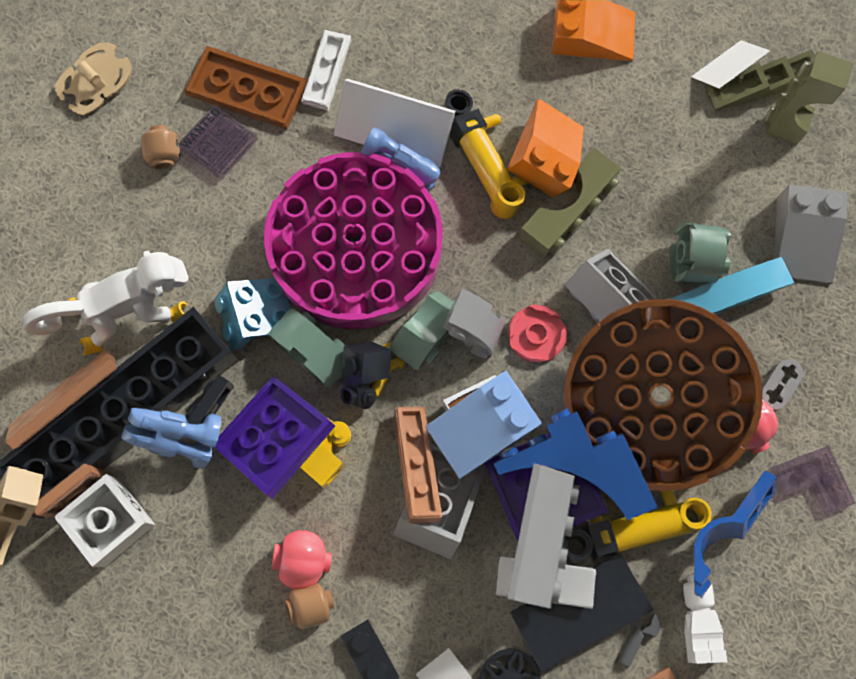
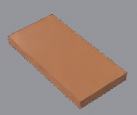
M105 348L10 423L5 442L13 450L17 449L114 372L117 366L111 351Z

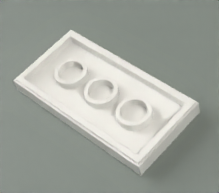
M346 79L334 136L365 144L370 132L376 127L384 131L397 144L400 145L402 143L421 157L424 156L434 161L437 167H441L456 111Z

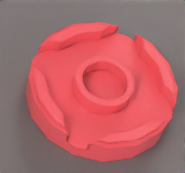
M532 305L518 311L514 315L508 327L507 337L511 349L518 357L527 362L543 363L552 360L561 352L566 343L567 330L556 311L547 306Z

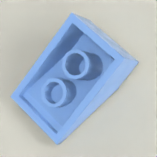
M504 371L476 389L425 427L460 480L537 430L542 423L508 372Z

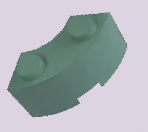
M438 290L428 295L413 317L402 326L389 347L391 352L416 370H419L425 363L430 366L440 353L438 348L449 335V331L444 329L443 326L454 301Z
M291 308L267 334L316 380L330 389L342 376L343 348L345 345L337 338L332 341L315 325L318 322L308 312L304 311L300 314Z

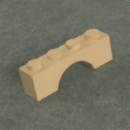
M11 466L8 467L0 482V569L17 526H26L37 507L43 479L41 474Z

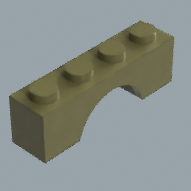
M817 51L810 62L805 61L797 78L793 77L786 93L782 92L775 107H770L764 121L768 124L765 134L798 144L808 133L815 108L810 106V104H833L846 89L854 63Z
M594 147L581 161L574 179L578 189V200L570 207L562 210H547L540 207L523 225L519 238L544 258L551 252L554 255L557 254L566 241L563 238L568 232L574 234L583 224L584 220L581 218L586 212L592 214L602 202L599 199L604 192L610 194L619 183L617 176L621 168Z

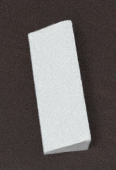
M500 557L496 589V595L508 596L515 558ZM566 565L565 570L559 569L556 582L562 583L559 603H552L593 609L596 570Z

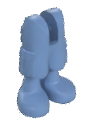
M376 127L370 132L361 150V153L367 156L377 154L392 159L393 163L404 169L408 168L420 178L428 191L433 189L440 175V169L434 164V161L424 156L421 157L402 143L400 145L397 144L384 131Z
M132 408L128 417V421L132 425L125 426L121 439L133 444L135 447L147 449L153 454L171 458L172 456L175 457L176 454L182 455L190 459L191 464L195 468L204 469L211 459V447H215L218 441L221 416L209 414L202 424H189L186 421L185 415L179 413ZM186 437L197 442L192 444L180 441L179 439Z

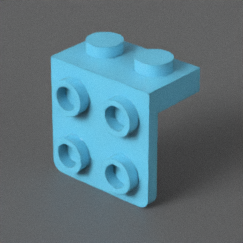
M275 278L227 282L215 298V308L221 314L223 322V336L228 341L230 350L243 348L252 338L269 336L267 333L291 309L287 297Z

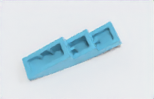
M782 257L728 275L718 279L716 283L705 284L671 299L698 305L717 315L793 285L794 281Z

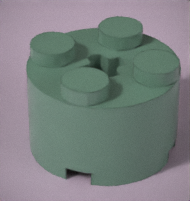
M681 223L674 234L679 235L677 244L671 243L670 247L671 275H676L677 277L674 280L678 282L716 283L720 276L727 275L730 269V259L726 257L727 245L730 240L729 230L720 226Z

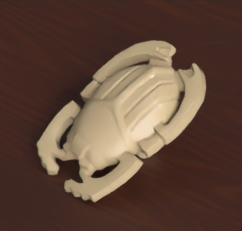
M107 42L98 43L84 51L74 63L77 69L75 71L72 67L66 69L54 85L60 100H65L63 92L75 95L77 107L73 104L69 105V109L73 112L85 116L97 110L105 102L100 96L104 95L106 98H109L114 93L117 94L127 84L131 77L132 66L128 57L117 59L115 56L117 46ZM122 68V76L120 81L118 82L120 76V69ZM72 77L69 88L65 89V83ZM94 100L93 103L87 106L81 105L83 102Z

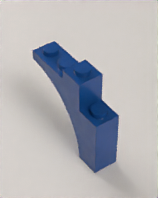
M568 409L551 416L553 422L548 424L547 428L552 437L546 438L544 433L527 441L530 447L519 452L516 446L499 453L501 460L494 463L499 475L522 468H532L534 464L576 474L604 491L618 505L627 521L658 508L623 433L617 436L615 431L606 433L596 438L599 444L593 446L578 412L570 414Z

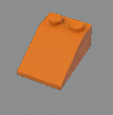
M556 0L552 54L633 61L635 12L609 0Z
M538 98L527 120L507 171L552 198L571 189L580 166L584 127Z

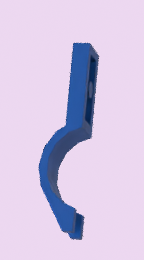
M764 471L732 517H722L711 521L700 530L694 543V594L702 599L711 586V582L708 579L711 570L704 563V552L709 545L719 539L731 537L743 539L775 494L777 476Z

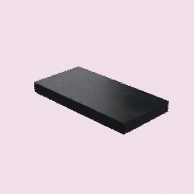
M621 553L592 567V569L596 570L593 609L552 603L551 608L525 603L510 611V615L540 672L654 611Z

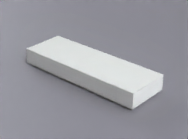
M324 30L301 100L303 105L329 111L349 49L351 36Z

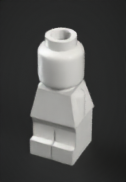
M694 575L687 576V583L683 585L685 605L691 609V611L686 613L684 629L688 662L695 664L727 662L726 650H724L723 630L716 611L710 609L715 604L713 586L711 584L701 599L694 594Z

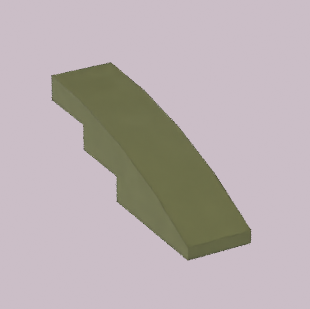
M811 49L790 59L784 56L763 66L757 63L745 69L721 88L709 84L705 85V88L715 111L781 93L787 90L793 77L797 78L805 61L810 62L815 54Z

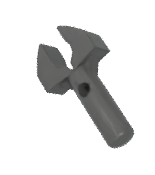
M656 613L652 614L649 624L646 627H642L641 630L639 619L630 623L631 634L618 660L622 666L627 668L631 666L644 637L649 635L657 636L660 624Z

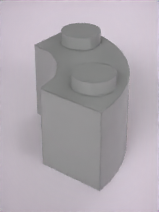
M462 288L454 299L443 328L449 331L450 336L462 340L464 346L471 348L470 352L472 354L487 358V356L492 357L505 325V319L502 314L496 316L491 312L492 305Z

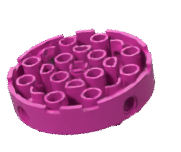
M361 152L333 154L318 159V163L309 166L305 170L301 168L285 182L283 190L276 200H273L265 222L264 246L266 257L284 295L302 313L306 311L316 321L342 329L377 327L396 320L409 312L431 288L439 270L442 255L443 229L435 199L432 198L425 188V184L412 171L393 163L392 159L377 154L370 156ZM353 237L361 238L359 241L355 242V244H352V242L348 241Z

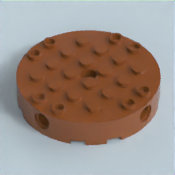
M650 299L631 303L615 310L600 320L585 335L568 366L564 387L565 409H568L570 414L578 412L593 446L599 444L596 438L606 433L615 431L616 436L623 433L649 489L654 491H673L706 483L710 478L730 468L741 457L754 432H756L760 421L763 390L759 369L752 352L740 335L727 322L707 309L689 302L673 299ZM662 386L670 391V397L666 401L659 402L652 397V391Z

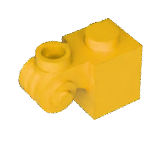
M331 421L335 425L334 429L300 467L324 489L345 467L344 463L333 454L335 445L344 447L351 441V431L341 421Z

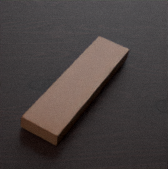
M395 407L393 414L409 524L440 522L442 511L429 432L425 427L428 425L425 407Z

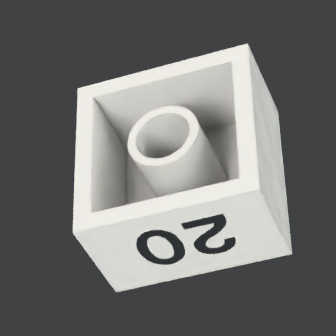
M108 474L104 475L54 516L92 567H106L155 526V523L120 479Z

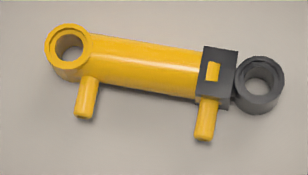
M460 89L452 90L447 94L443 104L444 108L456 111L450 137L456 148L462 147L491 199L490 207L492 212L502 219L512 218L525 199V191L522 186L528 183L517 176H510L485 132L486 129L500 125L501 117L498 114L483 118L479 109L471 111L473 100L469 93Z
M661 491L665 507L651 510L628 521L626 517L609 521V519L603 521L600 516L590 520L591 524L587 525L584 530L572 529L571 537H564L562 548L568 550L566 563L578 565L584 562L590 554L593 560L615 555L621 551L685 534H694L711 521V508L703 499L695 497L678 503L674 491ZM686 509L696 512L698 523L688 520ZM575 539L582 544V554L575 555L569 551L567 545L569 540Z

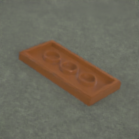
M206 46L184 92L187 96L288 130L303 97L308 79Z

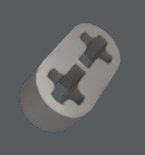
M792 359L779 362L773 367L762 385L763 401L768 403L774 411L783 408L788 403L802 380L803 369L798 362ZM789 367L791 369L790 375L794 378L791 377L782 383L781 380L785 374L782 370ZM778 388L779 391L775 398L779 402L776 401L770 404L768 402L770 397L766 393H771Z

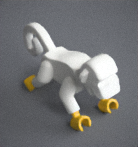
M149 251L143 252L144 257L138 261L137 267L117 272L100 282L88 283L82 287L76 297L68 298L67 301L46 303L29 310L22 318L24 330L32 335L50 334L61 328L63 323L60 316L81 314L83 323L92 325L95 329V332L90 337L80 338L79 340L80 345H84L83 355L100 353L102 351L101 345L109 340L117 330L114 319L135 312L142 322H164L171 320L174 323L185 314L182 308L188 305L184 301H180L170 309L168 307H155L153 304L155 295L157 297L163 296V293L172 292L174 287H181L186 284L188 275L185 266L180 259L169 256L167 253L154 252L150 254Z

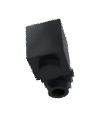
M371 341L343 348L342 376L345 377V387L341 389V399L345 404H352L361 409H369L374 404L377 396L375 390L370 388V385L374 381L389 378L390 348Z

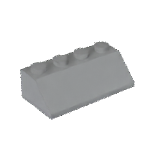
M609 249L586 260L564 284L569 289L571 296L575 300L582 302L590 311L592 318L597 322L628 304L658 299Z
M533 465L507 599L551 608L552 602L559 603L562 583L556 582L558 570H565L568 550L562 549L564 537H571L574 517H569L570 505H577L580 485H575V476L542 465Z

